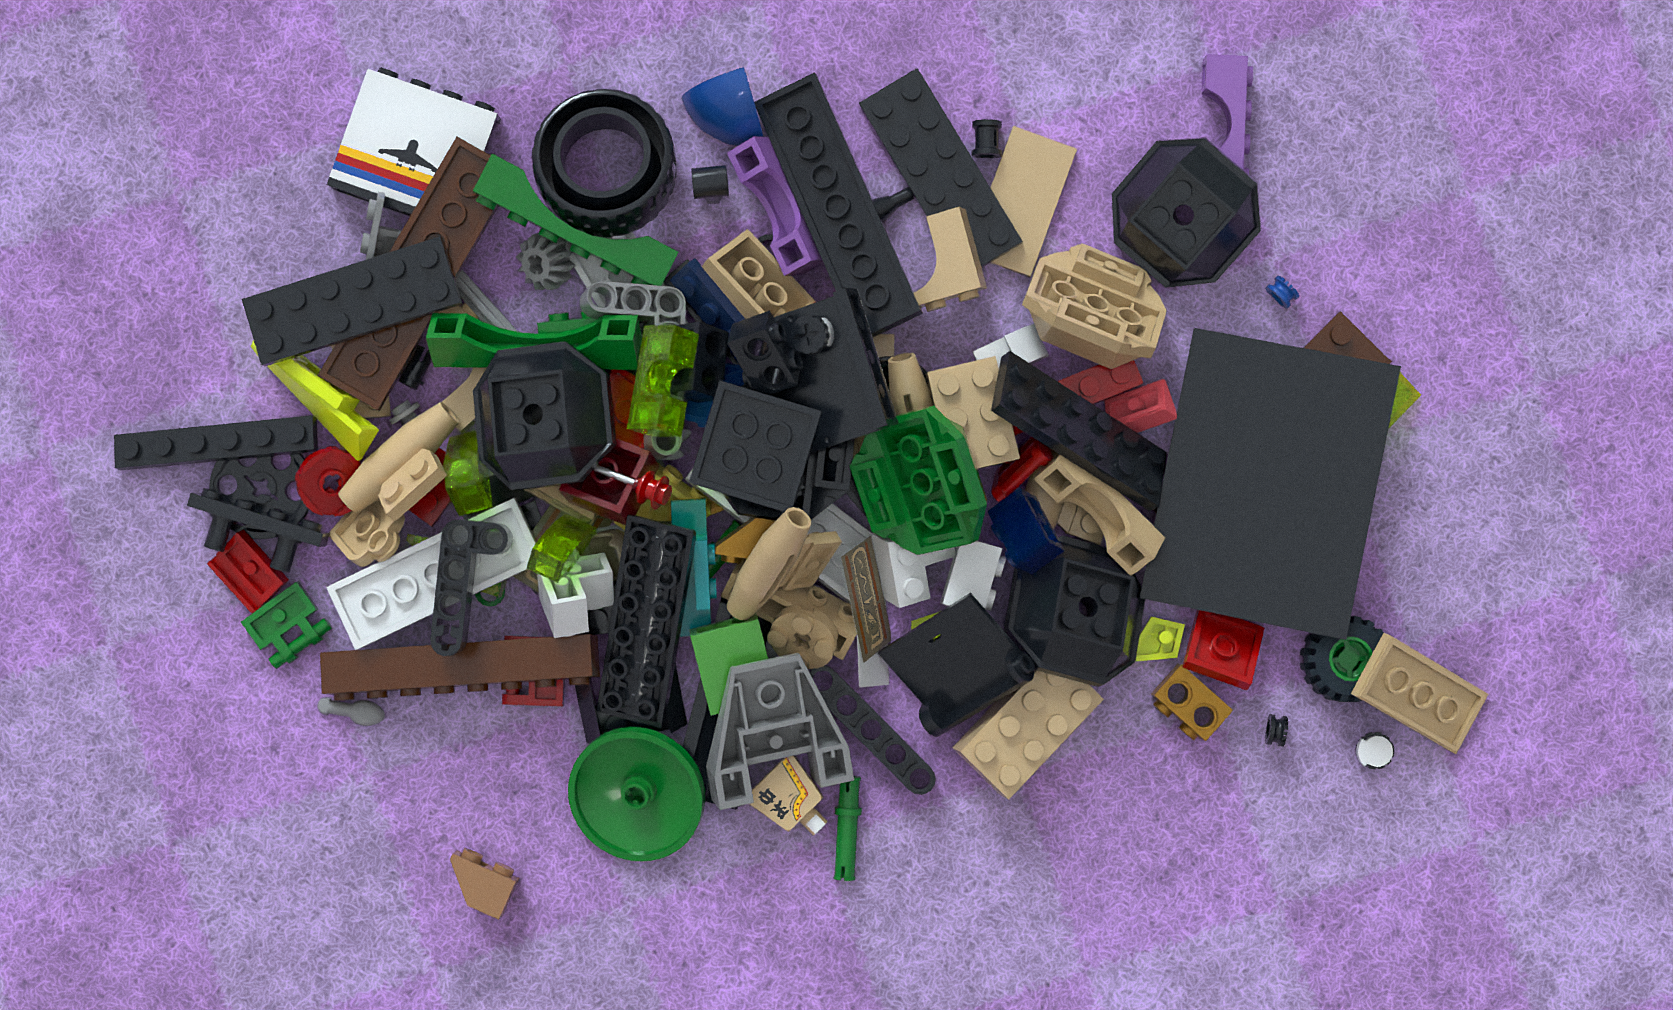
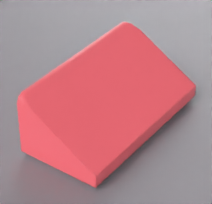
M1164 379L1105 400V412L1137 433L1177 419L1176 409Z

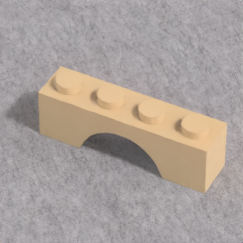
M1054 452L1052 454L1053 459L1046 466H1041L1034 480L1057 503L1071 502L1086 510L1095 519L1104 534L1107 553L1130 576L1156 557L1165 537L1120 492L1057 452Z

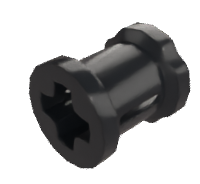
M993 119L972 121V128L975 129V149L971 151V156L974 158L1002 157V150L999 149V129L1002 128V121Z

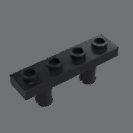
M203 488L202 493H190L187 506L210 513L209 516L212 517L204 543L206 548L224 552L232 524L240 522L276 533L278 541L269 567L283 572H290L298 543L302 544L304 542L317 547H325L327 545L330 533L321 531L322 524L306 519H302L301 524L288 520L289 514L269 509L268 514L255 510L257 505L255 503L236 498L234 504L222 500L223 493Z

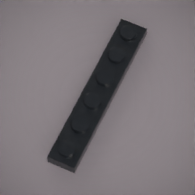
M313 415L114 435L115 469L120 471L308 453L318 450L317 418Z

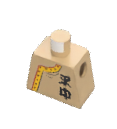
M795 755L783 758L752 788L754 803H750V805L788 832L800 822L814 836L828 822L814 808L822 800L823 795Z

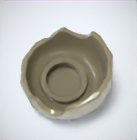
M609 529L592 535L589 545L591 555L605 553L613 571V581H617L625 533L619 529Z

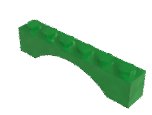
M491 154L472 193L478 195L477 203L493 211L496 206L509 211L507 218L523 227H526L528 222L541 228L538 233L540 236L556 244L559 238L572 244L569 251L587 260L590 254L602 260L600 267L617 276L621 271L633 276L631 280L633 284L662 286L679 253L650 236L634 239H608L592 236L571 227L556 217L541 202L530 186L523 169L494 154Z
M432 313L426 335L434 367L487 368L498 350L565 341L602 369L639 370L643 349L638 315H602L595 321L577 329L559 333L534 334L502 329L482 322L467 313Z

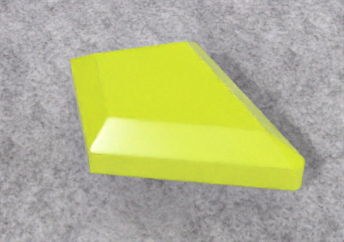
M1151 616L1140 633L1136 661L1177 658L1185 624Z

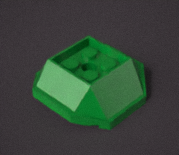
M933 405L898 414L896 417L899 424L865 436L860 451L855 455L850 469L873 533L885 539L888 537L900 547L916 555L968 545L979 540L988 500L962 426L946 418Z

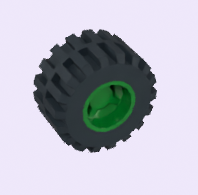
M1351 616L1346 640L1315 633L1305 637V648L1300 650V655L1303 656V663H1300V669L1305 670L1306 676L1303 678L1307 684H1312L1314 687L1312 690L1315 693L1325 696V699L1330 701H1362L1353 696L1351 692L1384 633L1382 629L1374 627L1375 623L1370 620H1362V617Z

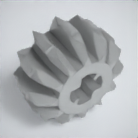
M536 233L520 244L522 252L516 258L522 262V266L518 271L526 274L525 283H533L535 290H554L572 278L570 270L576 265L570 261L569 257L573 252L565 248L566 241L559 239L556 244Z

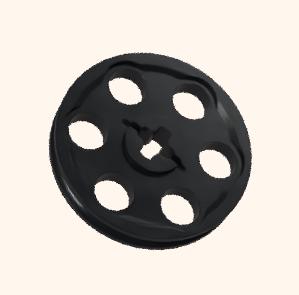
M301 453L290 454L291 463L284 470H279L274 466V456L257 457L256 462L249 467L242 465L239 459L217 461L210 476V490L223 493L219 488V483L222 477L226 475H232L237 481V488L234 493L230 495L224 494L222 500L234 504L236 498L257 504L255 510L267 514L269 509H279L289 514V521L299 524L307 515L309 509L301 499L294 501L287 494L288 486L295 481L296 472L305 460ZM246 476L253 481L263 482L266 479L268 481L266 487L270 490L271 494L278 497V500L266 494L256 496L257 488ZM233 523L231 530L235 533L244 529L253 539L276 537V533L247 524L240 526L237 523Z

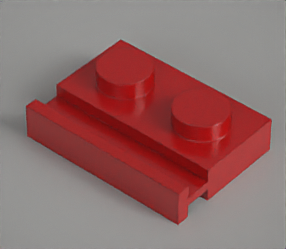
M244 529L237 532L226 543L224 552L219 551L207 563L251 613L261 608L289 581L282 571L269 567L271 559Z

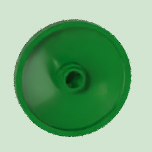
M625 727L614 729L598 736L579 755L570 773L568 799L577 825L593 844L615 857L643 862L667 857L682 848L689 841L703 816L705 787L698 766L680 744L670 737L651 729Z

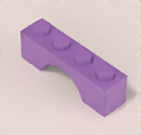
M1207 54L1202 63L1201 94L1211 98L1220 106L1227 122L1226 138L1219 150L1249 174V168H1244V154L1248 155L1250 151V134H1245V121H1250L1252 113V101L1246 100L1247 87L1252 86L1253 66H1248V56Z
M754 136L727 152L741 184L748 187L757 196L769 216L773 229V240L770 247L783 275H803L821 265L823 260L769 137Z

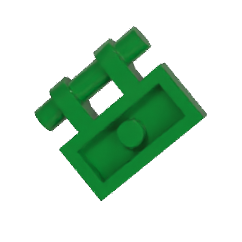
M295 582L241 621V624L260 650H264L272 643L274 644L278 652L268 659L276 669L286 662L292 663L298 658V653L311 644H318L323 640L322 636L332 629L331 624L326 618H323L315 625L309 620L308 617L319 609L300 582ZM298 625L303 633L288 643L283 635Z

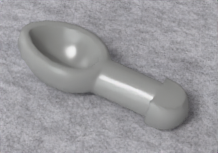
M324 697L317 704L318 711L324 715L335 714L350 717L353 722L363 726L378 724L385 717L384 711L380 706L367 700L346 703Z

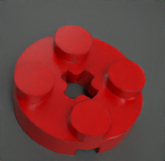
M328 446L325 449L313 452L302 462L295 475L297 492L300 499L309 510L318 515L342 516L351 512L352 510L344 504L338 492L361 463L348 451L339 449L336 446ZM336 474L340 476L336 481L339 485L336 489L333 490L331 487L323 488L325 477L328 475L335 476Z

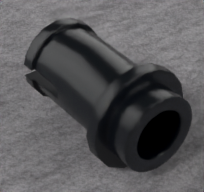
M420 345L417 346L398 380L414 390H417L419 385L423 386L424 382L422 379L432 362L429 349L422 362L419 361L425 347Z

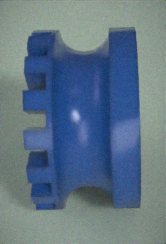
M1276 276L1274 279L1275 284H1269L1265 289L1282 307L1288 309L1291 306V299L1296 300L1300 295L1295 288H1292V285L1287 286L1289 282L1283 277Z

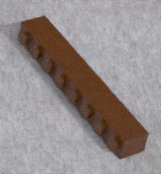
M592 634L559 638L541 637L468 642L461 652L451 656L437 654L431 645L320 653L322 694L333 695L334 701L355 700L354 693H367V699L388 698V691L400 690L401 697L420 696L421 689L434 688V694L455 693V687L467 686V692L488 691L489 684H501V690L522 689V682H535V688L556 687V680L569 679L570 686L590 684V678L600 677L598 636Z

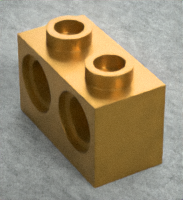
M1177 663L1151 693L1157 699L1153 705L1167 718L1171 714L1175 715L1182 722L1178 728L1193 741L1197 737L1207 741L1233 710L1189 670L1182 668V664ZM1179 683L1183 686L1185 695L1180 702L1173 703L1168 698V690L1173 684ZM1205 706L1210 711V720L1205 725L1198 726L1194 721V713L1199 707Z

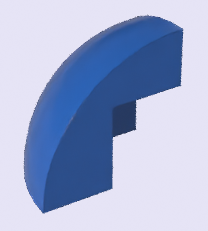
M744 67L706 80L689 89L681 97L683 105L693 122L703 132L725 144L739 146L754 136L764 137Z

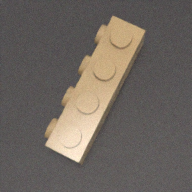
M742 558V563H737L721 597L729 600L738 572L747 559ZM814 585L812 587L787 590L779 586L776 593L756 612L757 616L773 623L776 615L782 609L792 605H803L802 610L810 612L814 608L822 611L833 621L838 630L837 649L833 656L841 660L844 659L857 635L851 604ZM797 633L799 638L807 642L809 641L810 637L808 635L801 636Z

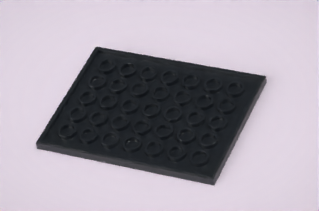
M1194 328L1177 409V419L1174 424L1161 489L1160 503L1154 527L1165 539L1156 557L1146 564L1140 598L1346 640L1401 366Z

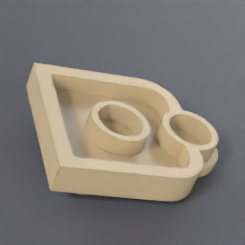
M377 500L358 513L351 511L345 514L330 530L329 537L349 560L357 566L364 567L371 564L374 560L378 562L386 561L395 554L400 544L398 533L404 525L405 517L403 514L398 520L394 521L385 513L380 500Z

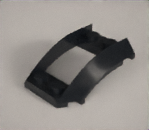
M613 606L603 607L598 610H587L589 632L576 635L609 633ZM676 663L667 717L662 728L597 712L592 679L590 678V684L575 685L585 738L588 744L598 736L614 729L641 727L657 732L670 730V733H673L688 724Z

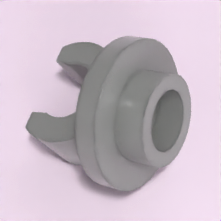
M408 400L404 401L391 410L394 417L389 422L392 425L400 420L403 426L417 417L413 411L420 404L415 402L411 405Z

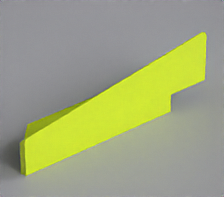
M253 340L251 348L258 356L257 349ZM303 355L267 366L357 461L363 458L379 429L354 411L360 401L359 399L317 376L321 368Z

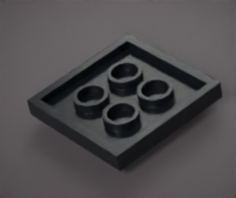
M719 381L689 483L785 512L788 508H792L795 505L823 412Z

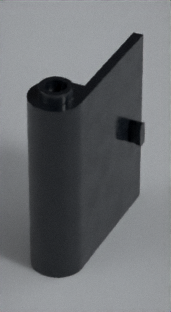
M971 592L890 643L878 653L922 703L919 709L920 722L924 729L934 737H939L1034 678L1035 667L1032 659L1018 648Z

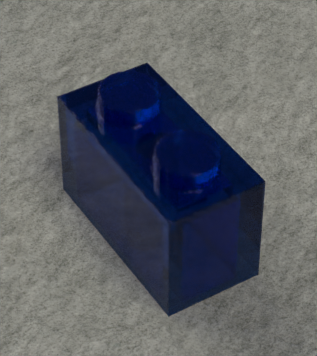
M1020 487L987 511L993 522L991 529L994 535L1004 543L1007 549L1005 557L1015 569L1020 568L1030 574H1034L1065 551L1037 497Z

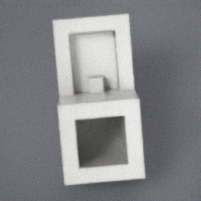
M1035 324L1016 330L972 352L976 360L996 356L998 368L1001 357L1009 351L1030 364L1049 356L1043 341L1040 340Z

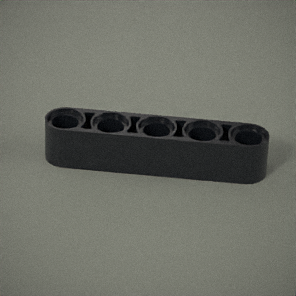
M825 665L817 669H811L809 673L812 678L818 671H827L832 676V685L826 690H819L828 709L908 790L919 795L931 791L935 785L936 778L929 764L833 668ZM845 695L852 696L857 702L855 711L851 714L841 713L837 708V701L840 697ZM867 720L877 721L881 725L880 734L872 739L863 736L861 727ZM893 744L901 745L905 749V757L897 763L890 762L885 755L887 748ZM916 769H924L929 773V781L923 787H915L910 782V775Z

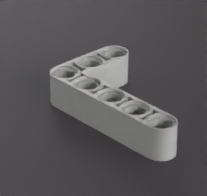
M608 281L596 282L588 287L580 297V308L584 314L597 319L602 315H638L639 322H647L644 449L650 451L656 460L665 459L678 452L682 444L683 398L668 393L669 382L663 381L659 377L658 367L662 365L670 371L675 325L685 324V297L680 290L670 286ZM592 292L603 295L606 302L605 307H597L592 302ZM626 295H632L638 299L639 310H633L628 307ZM664 297L671 301L673 305L672 313L665 312L661 308L660 298ZM663 331L670 335L672 338L671 347L661 344L659 332ZM658 400H664L670 406L669 416L659 413L657 409ZM658 434L666 436L669 440V449L667 451L661 450L657 446L656 437Z

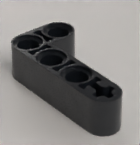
M458 519L452 520L444 526L441 534L430 637L431 646L437 654L451 656L461 652L466 647L477 553L488 555L503 554L512 546L513 534L506 525ZM459 525L464 526L468 531V539L462 545L455 543L452 538L453 530ZM493 529L499 530L503 535L502 545L497 549L491 548L487 543V535ZM454 560L460 561L464 566V575L459 580L453 579L449 574V565ZM450 595L456 596L461 603L460 610L455 615L450 614L445 608V601ZM443 620H459V625H452L450 631L451 637L456 638V644L450 645L448 649V644L442 641V636L449 633L450 624L443 625Z

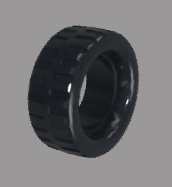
M596 89L570 96L555 106L548 116L544 118L534 138L531 156L532 168L537 188L546 207L556 217L571 227L592 236L603 238L623 236L641 229L658 216L659 212L667 205L668 199L673 193L677 176V164L672 136L661 115L649 103L644 102L634 94L616 89ZM611 129L631 136L641 146L644 155L636 175L623 186L609 191H593L579 186L566 174L565 161L568 152L575 142L584 135L597 130Z

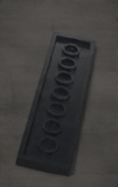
M814 72L755 101V107L836 291L844 288L858 289L872 338L923 314L816 73Z

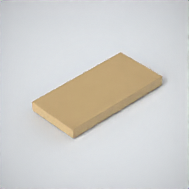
M1016 126L1012 127L993 179L991 190L1023 243L995 259L991 264L1031 277L1076 154V148Z
M1383 633L1351 692L1353 696L1454 754H1457L1488 696V693L1386 633Z

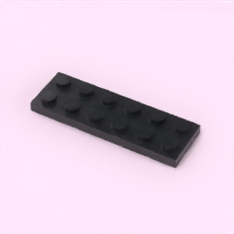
M918 68L859 102L861 109L925 215H933L956 207L966 209L981 267L986 266L1023 243Z
M440 236L242 299L259 360L264 367L463 304L443 238Z
M1009 351L1001 357L991 407L993 413L1148 511L1159 506L1166 451L1013 352Z

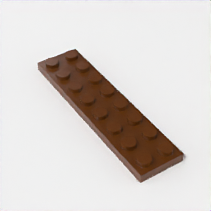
M456 136L390 252L440 236L443 238L456 281L499 207L496 206L493 211L477 203L478 195L472 193L491 155ZM432 314L335 344L317 376L380 411L427 331Z

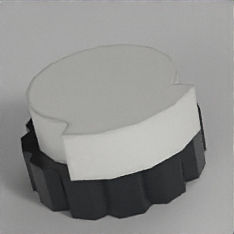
M815 315L801 316L791 326L790 341L799 352L804 354L819 353L822 351V348L831 346L833 343L834 329L827 318H820Z
M1369 732L1365 736H1361L1355 749L1359 762L1363 766L1374 770L1376 768L1382 769L1385 765H1389L1391 758L1394 757V745L1390 738L1382 735L1380 732Z

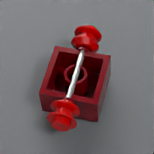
M616 439V446L603 457L583 482L560 485L558 490L570 504L626 525L627 515H636L641 504H644L647 500L651 501V508L657 510L661 505H666L672 494V486L669 485V478L667 476H663L659 481L655 480V474L660 465L650 451Z

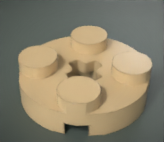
M792 605L782 609L776 615L767 635V641L776 654L784 656L799 653L807 669H817L828 664L837 649V639L839 637L838 630L833 621L825 613L815 608L812 612L802 610L803 605ZM797 633L801 636L808 635L810 637L809 641H803L798 637Z

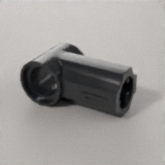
M726 165L691 168L694 199L704 198L708 204H718L723 196H729Z

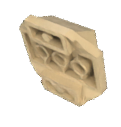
M1083 243L1070 247L1069 251L1056 252L1040 258L1022 306L1030 311L1040 340L1109 369L1140 357L1151 358L1156 349L1167 312L1160 296L1150 285L1152 281L1145 269Z

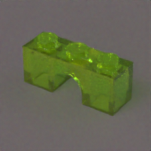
M676 325L644 326L627 429L651 437L682 436L687 402L672 398L670 385L674 375L679 370L693 368L698 333Z

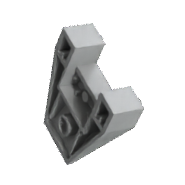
M799 653L730 667L706 765L711 799L719 810L754 803L748 765L807 753L811 778L821 788L854 781L849 746Z

